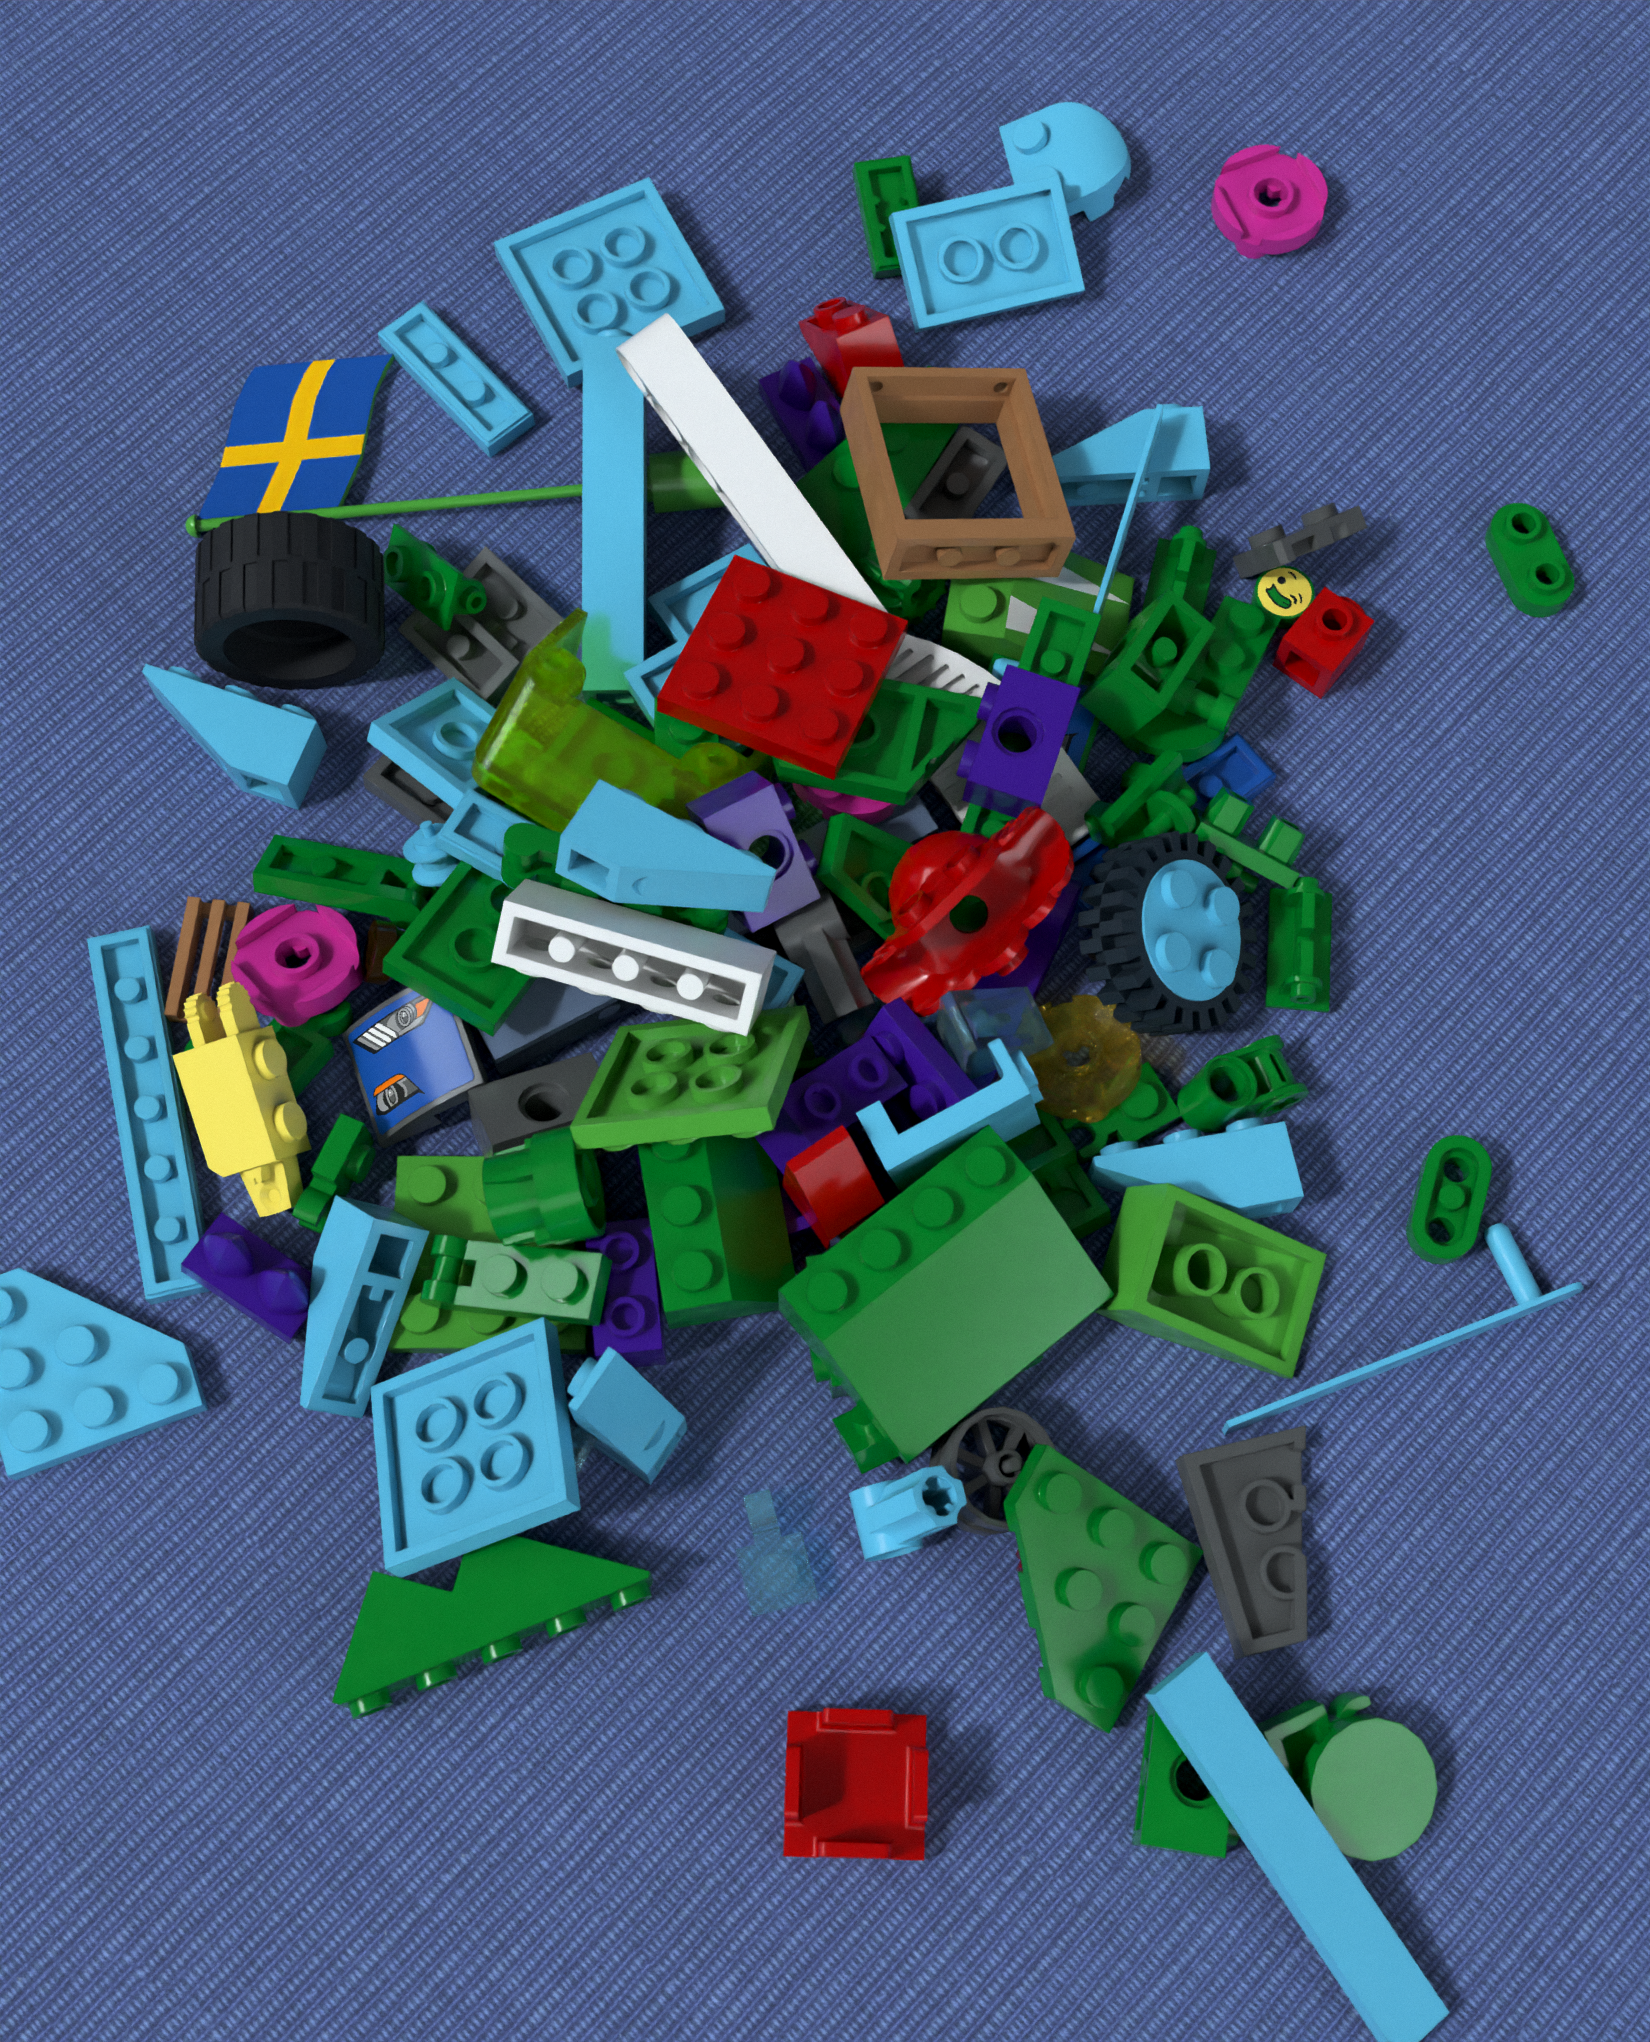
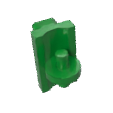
M1166 749L1151 765L1135 761L1122 774L1120 787L1123 794L1114 803L1097 800L1084 814V821L1092 840L1108 846L1109 849L1118 848V844L1167 832L1179 831V834L1192 833L1196 827V821L1190 808L1198 799L1195 791L1187 784L1182 774L1181 767L1184 761L1181 753Z
M1225 786L1208 803L1204 812L1195 807L1193 808L1192 813L1195 817L1196 827L1192 833L1198 835V842L1210 841L1217 847L1216 851L1226 855L1233 864L1225 876L1226 879L1240 876L1245 886V889L1242 891L1252 894L1258 885L1259 878L1244 871L1243 868L1246 866L1287 889L1292 888L1300 875L1293 862L1299 854L1306 835L1301 827L1279 815L1273 814L1258 840L1242 833L1241 830L1255 806L1247 798Z

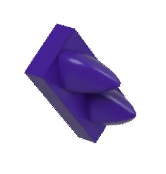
M810 356L800 361L788 360L781 370L758 379L760 396L806 473L847 438L840 413V405Z
M221 1212L183 1260L181 1271L290 1345L308 1320L312 1273Z

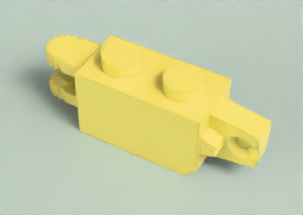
M232 981L218 987L219 991L216 992L218 996L216 998L218 1001L217 1007L215 1001H212L211 996L208 997L207 993L202 994L201 992L186 998V1003H183L185 1009H183L185 1012L184 1018L188 1021L187 1027L194 1048L172 1056L208 1168L222 1177L239 1173L259 1216L264 1217L295 1207L303 1193L297 1154L312 1148L306 1133L307 1121L305 1114L296 1102L288 1077L285 1052L277 1042L273 1027H260L254 1005L251 1003V997L248 995V990H245L244 985H240L239 981L236 983Z

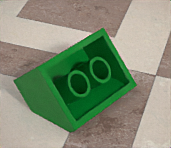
M730 1134L701 1137L693 1142L682 1145H673L666 1141L638 1144L664 1312L669 1329L777 1311L778 1289L795 1277L776 1165L756 1138H736Z

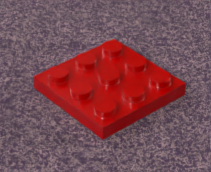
M734 555L657 696V711L835 780L902 645L907 632L908 620L741 556Z

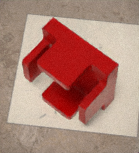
M823 1708L822 1712L788 1711L783 1857L924 1861L925 1823H927L928 1815L926 1715L893 1714V1710Z

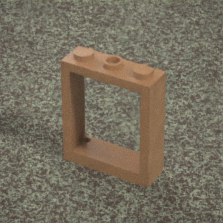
M853 367L840 406V413L883 580L1058 577L1074 544L1076 534L1025 368ZM880 423H996L1023 518L905 519Z

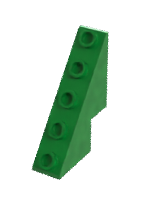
M515 1535L465 1553L452 1592L372 1571L332 1703L349 1708L353 1720L372 1715L393 1704L390 1696L393 1692L415 1683L419 1692H425L455 1680L459 1677L455 1667L480 1656L484 1665L494 1664L510 1658L524 1650L520 1640L543 1630H547L550 1639L568 1634L588 1624L585 1613L611 1603L614 1612L638 1605L652 1597L649 1587L652 1586L653 1577L650 1571Z

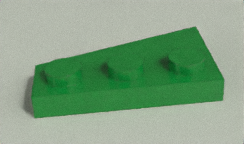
M847 813L830 816L816 877L886 940L896 930L892 922L888 895L893 872L903 855L913 844Z

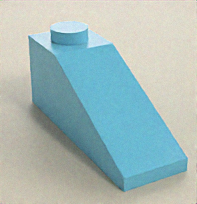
M1178 404L1163 405L1162 424L1137 503L1202 499L1210 472L1203 406L1183 407ZM1156 408L1143 409L1052 456L1067 506L1127 503Z
M335 1195L313 1257L300 1405L305 1409L361 1419L364 1415L371 1395L370 1387L375 1384L429 1234L428 1230L391 1208Z

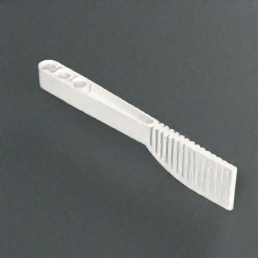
M665 313L615 349L632 380L772 569L887 612L752 424L669 314ZM907 634L885 677L887 679L980 698L983 697L988 682L997 685L1001 683L988 671L960 654L933 642ZM983 720L929 779L961 824H963L970 803L962 800L967 779L956 776L968 739L980 743L987 724ZM1061 747L1041 809L1049 813L1059 823L1071 847L1089 834L1084 821V814L1100 799Z

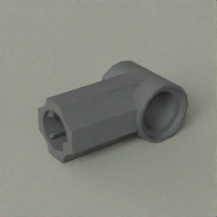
M828 887L818 891L821 898L773 922L775 931L790 962L795 965L797 964L805 970L803 979L807 985L806 988L824 1025L845 1018L875 1003L869 988L864 984L860 975V967L848 943V940H851V935Z

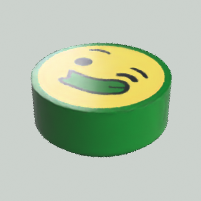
M1283 565L1264 571L1259 576L1252 593L1251 604L1280 617L1281 621L1278 628H1291L1314 600V586L1304 572L1295 567Z

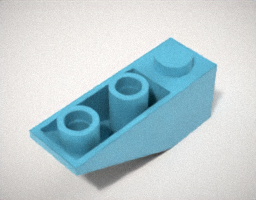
M145 664L142 672L158 701L243 792L299 810L328 747L318 722L313 715L300 707L290 704H284L280 709L262 703L255 695L237 686L227 685L223 690L205 684L197 675L180 667L171 666L167 671Z
M599 779L560 836L555 872L615 903L763 912L770 897L777 869L765 864L757 855L750 851L736 849L706 834L697 824L686 819H677L646 803L635 792L619 789Z
M1260 1117L1233 1122L1226 1127V1132L1202 1136L1199 1129L1175 1132L1163 1138L1164 1144L1139 1148L1136 1141L1111 1144L1100 1150V1156L1093 1157L1087 1172V1177L1093 1185L1124 1194L1127 1187L1170 1183L1250 1220L1291 1213L1304 1197L1285 1121L1265 1125L1264 1119Z
M609 1346L599 1361L589 1357L579 1368L568 1387L567 1393L573 1396L568 1407L584 1441L651 1485L687 1432L686 1418L618 1352Z

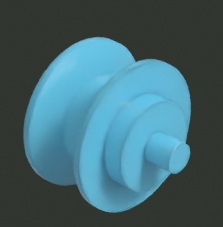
M429 820L422 822L420 829L406 841L403 846V855L409 862L416 863L412 870V876L417 884L426 887H441L461 860L436 847V836L444 824H432V821Z

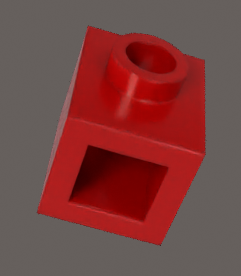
M1324 587L1282 638L1272 666L1322 699L1362 650L1375 621L1367 616L1362 607L1354 600L1345 596H1338Z

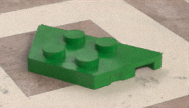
M885 678L835 780L772 756L778 779L905 806L982 722V720L976 718L982 698Z

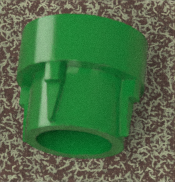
M571 1125L534 1133L532 1138L524 1139V1145L496 1152L494 1156L484 1159L482 1183L485 1203L492 1227L504 1247L536 1242L538 1246L552 1243L563 1245L604 1235L606 1229V1206L597 1159L593 1149H576L570 1129Z

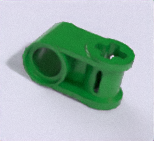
M1280 1035L1262 1038L1244 1048L1223 1055H1217L1209 1060L1182 1087L1178 1094L1177 1106L1184 1121L1192 1128L1201 1130V1132L1213 1133L1225 1129L1229 1124L1239 1120L1272 1116L1303 1100L1309 1094L1305 1083L1296 1082L1281 1052L1285 1045Z

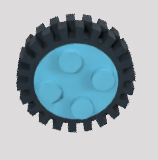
M1179 831L1118 844V848L1109 849L1101 856L1105 863L1094 865L1089 873V876L1097 884L1084 886L1081 900L1094 907L1093 910L1079 912L1078 927L1092 929L1091 937L1079 941L1081 955L1088 954L1090 959L1097 961V964L1085 969L1089 981L1105 980L1106 985L1097 994L1103 1006L1117 1004L1112 1016L1119 1023L1131 1022L1130 1030L1138 1034L1149 1033L1150 1037H1161L1212 1029L1211 1026L1222 1025L1229 1020L1227 1014L1237 1012L1243 1004L1237 995L1248 993L1252 983L1249 978L1241 973V971L1253 970L1256 966L1257 956L1244 951V944L1257 942L1256 928L1244 929L1242 917L1254 915L1251 902L1239 903L1237 894L1245 889L1240 876L1225 878L1233 864L1226 855L1214 857L1217 847L1208 840L1198 842L1197 834L1190 832L1179 834Z

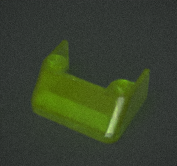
M579 607L526 655L481 736L471 765V774L481 788L548 829L563 833L599 779L619 789L635 792L646 803L677 819L691 821L685 804L752 770L770 782L775 769L772 756L755 750L749 758H746L727 745L712 742L697 744L691 747L681 759H678L576 698L581 693L586 679V669L576 655L588 613Z

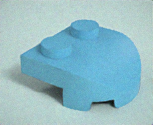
M1075 102L1057 103L999 127L1014 185L1059 175L1068 217L1082 211L1085 212L1089 222L1101 217L1114 206L1113 196L1120 188L1124 178H1130L1131 158L1121 134L1104 115L1089 106Z

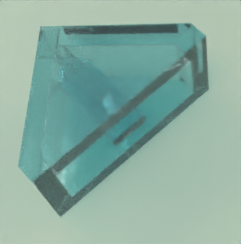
M1028 987L955 990L947 992L940 998L936 1023L937 1031L948 1054L970 1080L997 1070L987 1043L997 1038L1001 1039L1008 1054L1020 1048L1025 1058L1045 1050L1055 1043Z

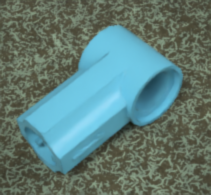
M942 1465L922 1468L901 1479L868 1485L849 1493L865 1562L889 1559L923 1548L922 1538L956 1524L960 1509L967 1504L961 1480L950 1476Z

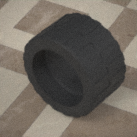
M288 511L258 512L221 523L218 528H213L206 533L196 548L194 645L196 646L197 654L203 661L207 662L208 666L218 673L221 672L228 678L239 682L243 681L264 688L272 687L283 690L320 689V687L344 684L346 681L355 680L365 675L368 670H372L380 662V658L384 655L385 651L384 557L380 552V547L373 539L366 537V534L358 528L351 527L341 520L318 516L314 513H294Z

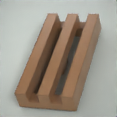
M188 896L164 1015L169 1022L188 1023L187 1019L184 1018L185 1012L183 1009H185L183 1003H186L203 918L209 920L194 995L202 992V994L207 993V996H210L224 921H233V927L221 986L235 981L231 972V960L234 962V957L238 951L235 942L240 931L253 920L254 909L250 903L237 902V906L228 905L225 900L213 899L212 903H206L199 897Z

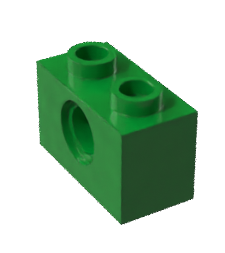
M1168 588L1131 620L1078 702L1126 741L1165 709L1216 627Z
M1149 1702L1132 1845L1212 1859L1226 1858L1227 1845L1236 1846L1239 1834L1209 1790L1199 1801L1190 1800L1179 1791L1176 1784V1772L1180 1764L1184 1760H1188V1758Z

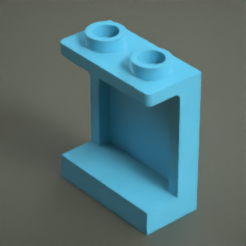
M1000 1038L987 1043L1001 1079L901 1134H898L880 1100L856 1113L886 1171L900 1193L988 1124L1004 1142L1040 1124L1034 1104L1043 1100V1096L1037 1086L1039 1084L1020 1048L1008 1054Z

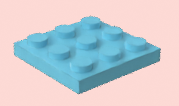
M649 177L493 242L498 261L568 389L583 383V336H597L598 333L610 329L625 330L634 336L665 313L669 314L676 321L688 338L725 322L724 306Z
M545 1317L370 1387L385 1570L398 1578H403L581 1509L558 1330Z

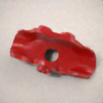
M1037 806L1026 807L1016 820L1008 821L1002 829L991 835L990 839L983 835L951 830L927 836L910 847L894 869L888 892L892 922L896 930L874 952V959L861 969L860 975L864 984L884 1003L888 1004L901 997L917 1017H925L935 1013L940 1007L947 1006L948 1003L962 998L976 985L982 976L986 977L997 972L1001 977H1004L1014 971L1029 952L1028 947L1024 945L1029 935V930L1038 925L1050 913L1074 871L1073 851L1059 823L1043 809ZM967 895L979 897L985 902L987 907V916L984 923L973 931L959 930L950 921V911Z

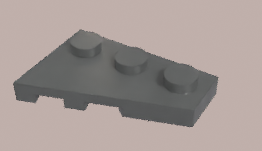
M1306 1425L1184 1454L1175 1460L1236 1660L1295 1645L1307 1640V1556L1302 1553V1513L1306 1511V1485H1302L1301 1452L1306 1449Z

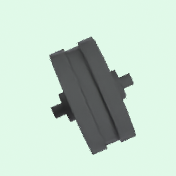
M1004 1406L982 1409L972 1415H968L934 1444L931 1450L929 1467L942 1465L946 1472L955 1479H959L956 1463L966 1467L964 1472L966 1483L963 1484L967 1504L960 1509L956 1523L963 1531L981 1536L1010 1532L1007 1521L999 1520L1001 1492L1007 1497L1025 1464L1020 1454L1014 1451L1019 1444L1027 1458L1035 1444L1049 1445L1056 1450L1044 1428L1025 1412ZM987 1424L998 1426L1007 1432L997 1452ZM970 1427L980 1456L959 1447L960 1441ZM973 1492L984 1493L983 1513L970 1503L967 1498L968 1495Z

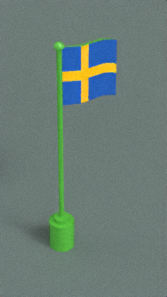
M394 354L257 366L246 379L235 403L224 454L217 476L199 515H191L186 520L185 527L190 536L200 538L201 532L218 528L223 522L258 512H307L326 518L343 519L582 496V484L343 506L363 460L375 399L388 369L395 360ZM684 450L649 453L650 466H647V502L654 503L656 514L726 507Z

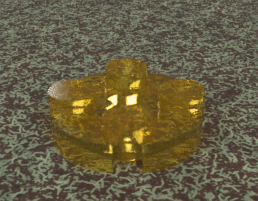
M1087 994L1073 995V1002L1061 1003L1055 1007H1052L1050 1001L1036 1008L1020 1025L1014 1038L1013 1052L1020 1048L1039 1084L1037 1086L1043 1096V1100L1034 1104L1036 1107L1057 1117L1077 1118L1081 1122L1096 1123L1104 1119L1110 1109L1122 1103L1138 1083L1142 1072L1143 1059L1140 1039L1136 1032L1130 1030L1131 1022L1119 1023L1112 1016L1117 1004L1103 1006L1098 996ZM1082 1046L1090 1048V1061L1082 1066H1068L1067 1059L1062 1055L1066 1050L1077 1053Z

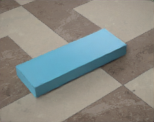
M423 300L378 332L381 346L389 354H394L395 360L489 458L493 457L535 425L533 413Z

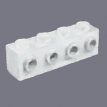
M525 879L503 902L491 962L514 968L528 976L545 977L576 986L590 994L610 996L638 1004L655 1013L672 1014L703 1023L717 1031L734 1032L747 1036L762 1011L777 951Z

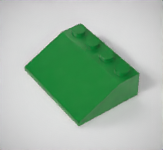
M988 1124L779 1288L778 1310L906 1465H908L1113 1298L1114 1293L1033 1174Z

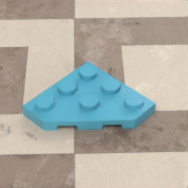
M21 1268L0 1274V1452L7 1477L18 1480L209 1410L190 1348L183 1342Z

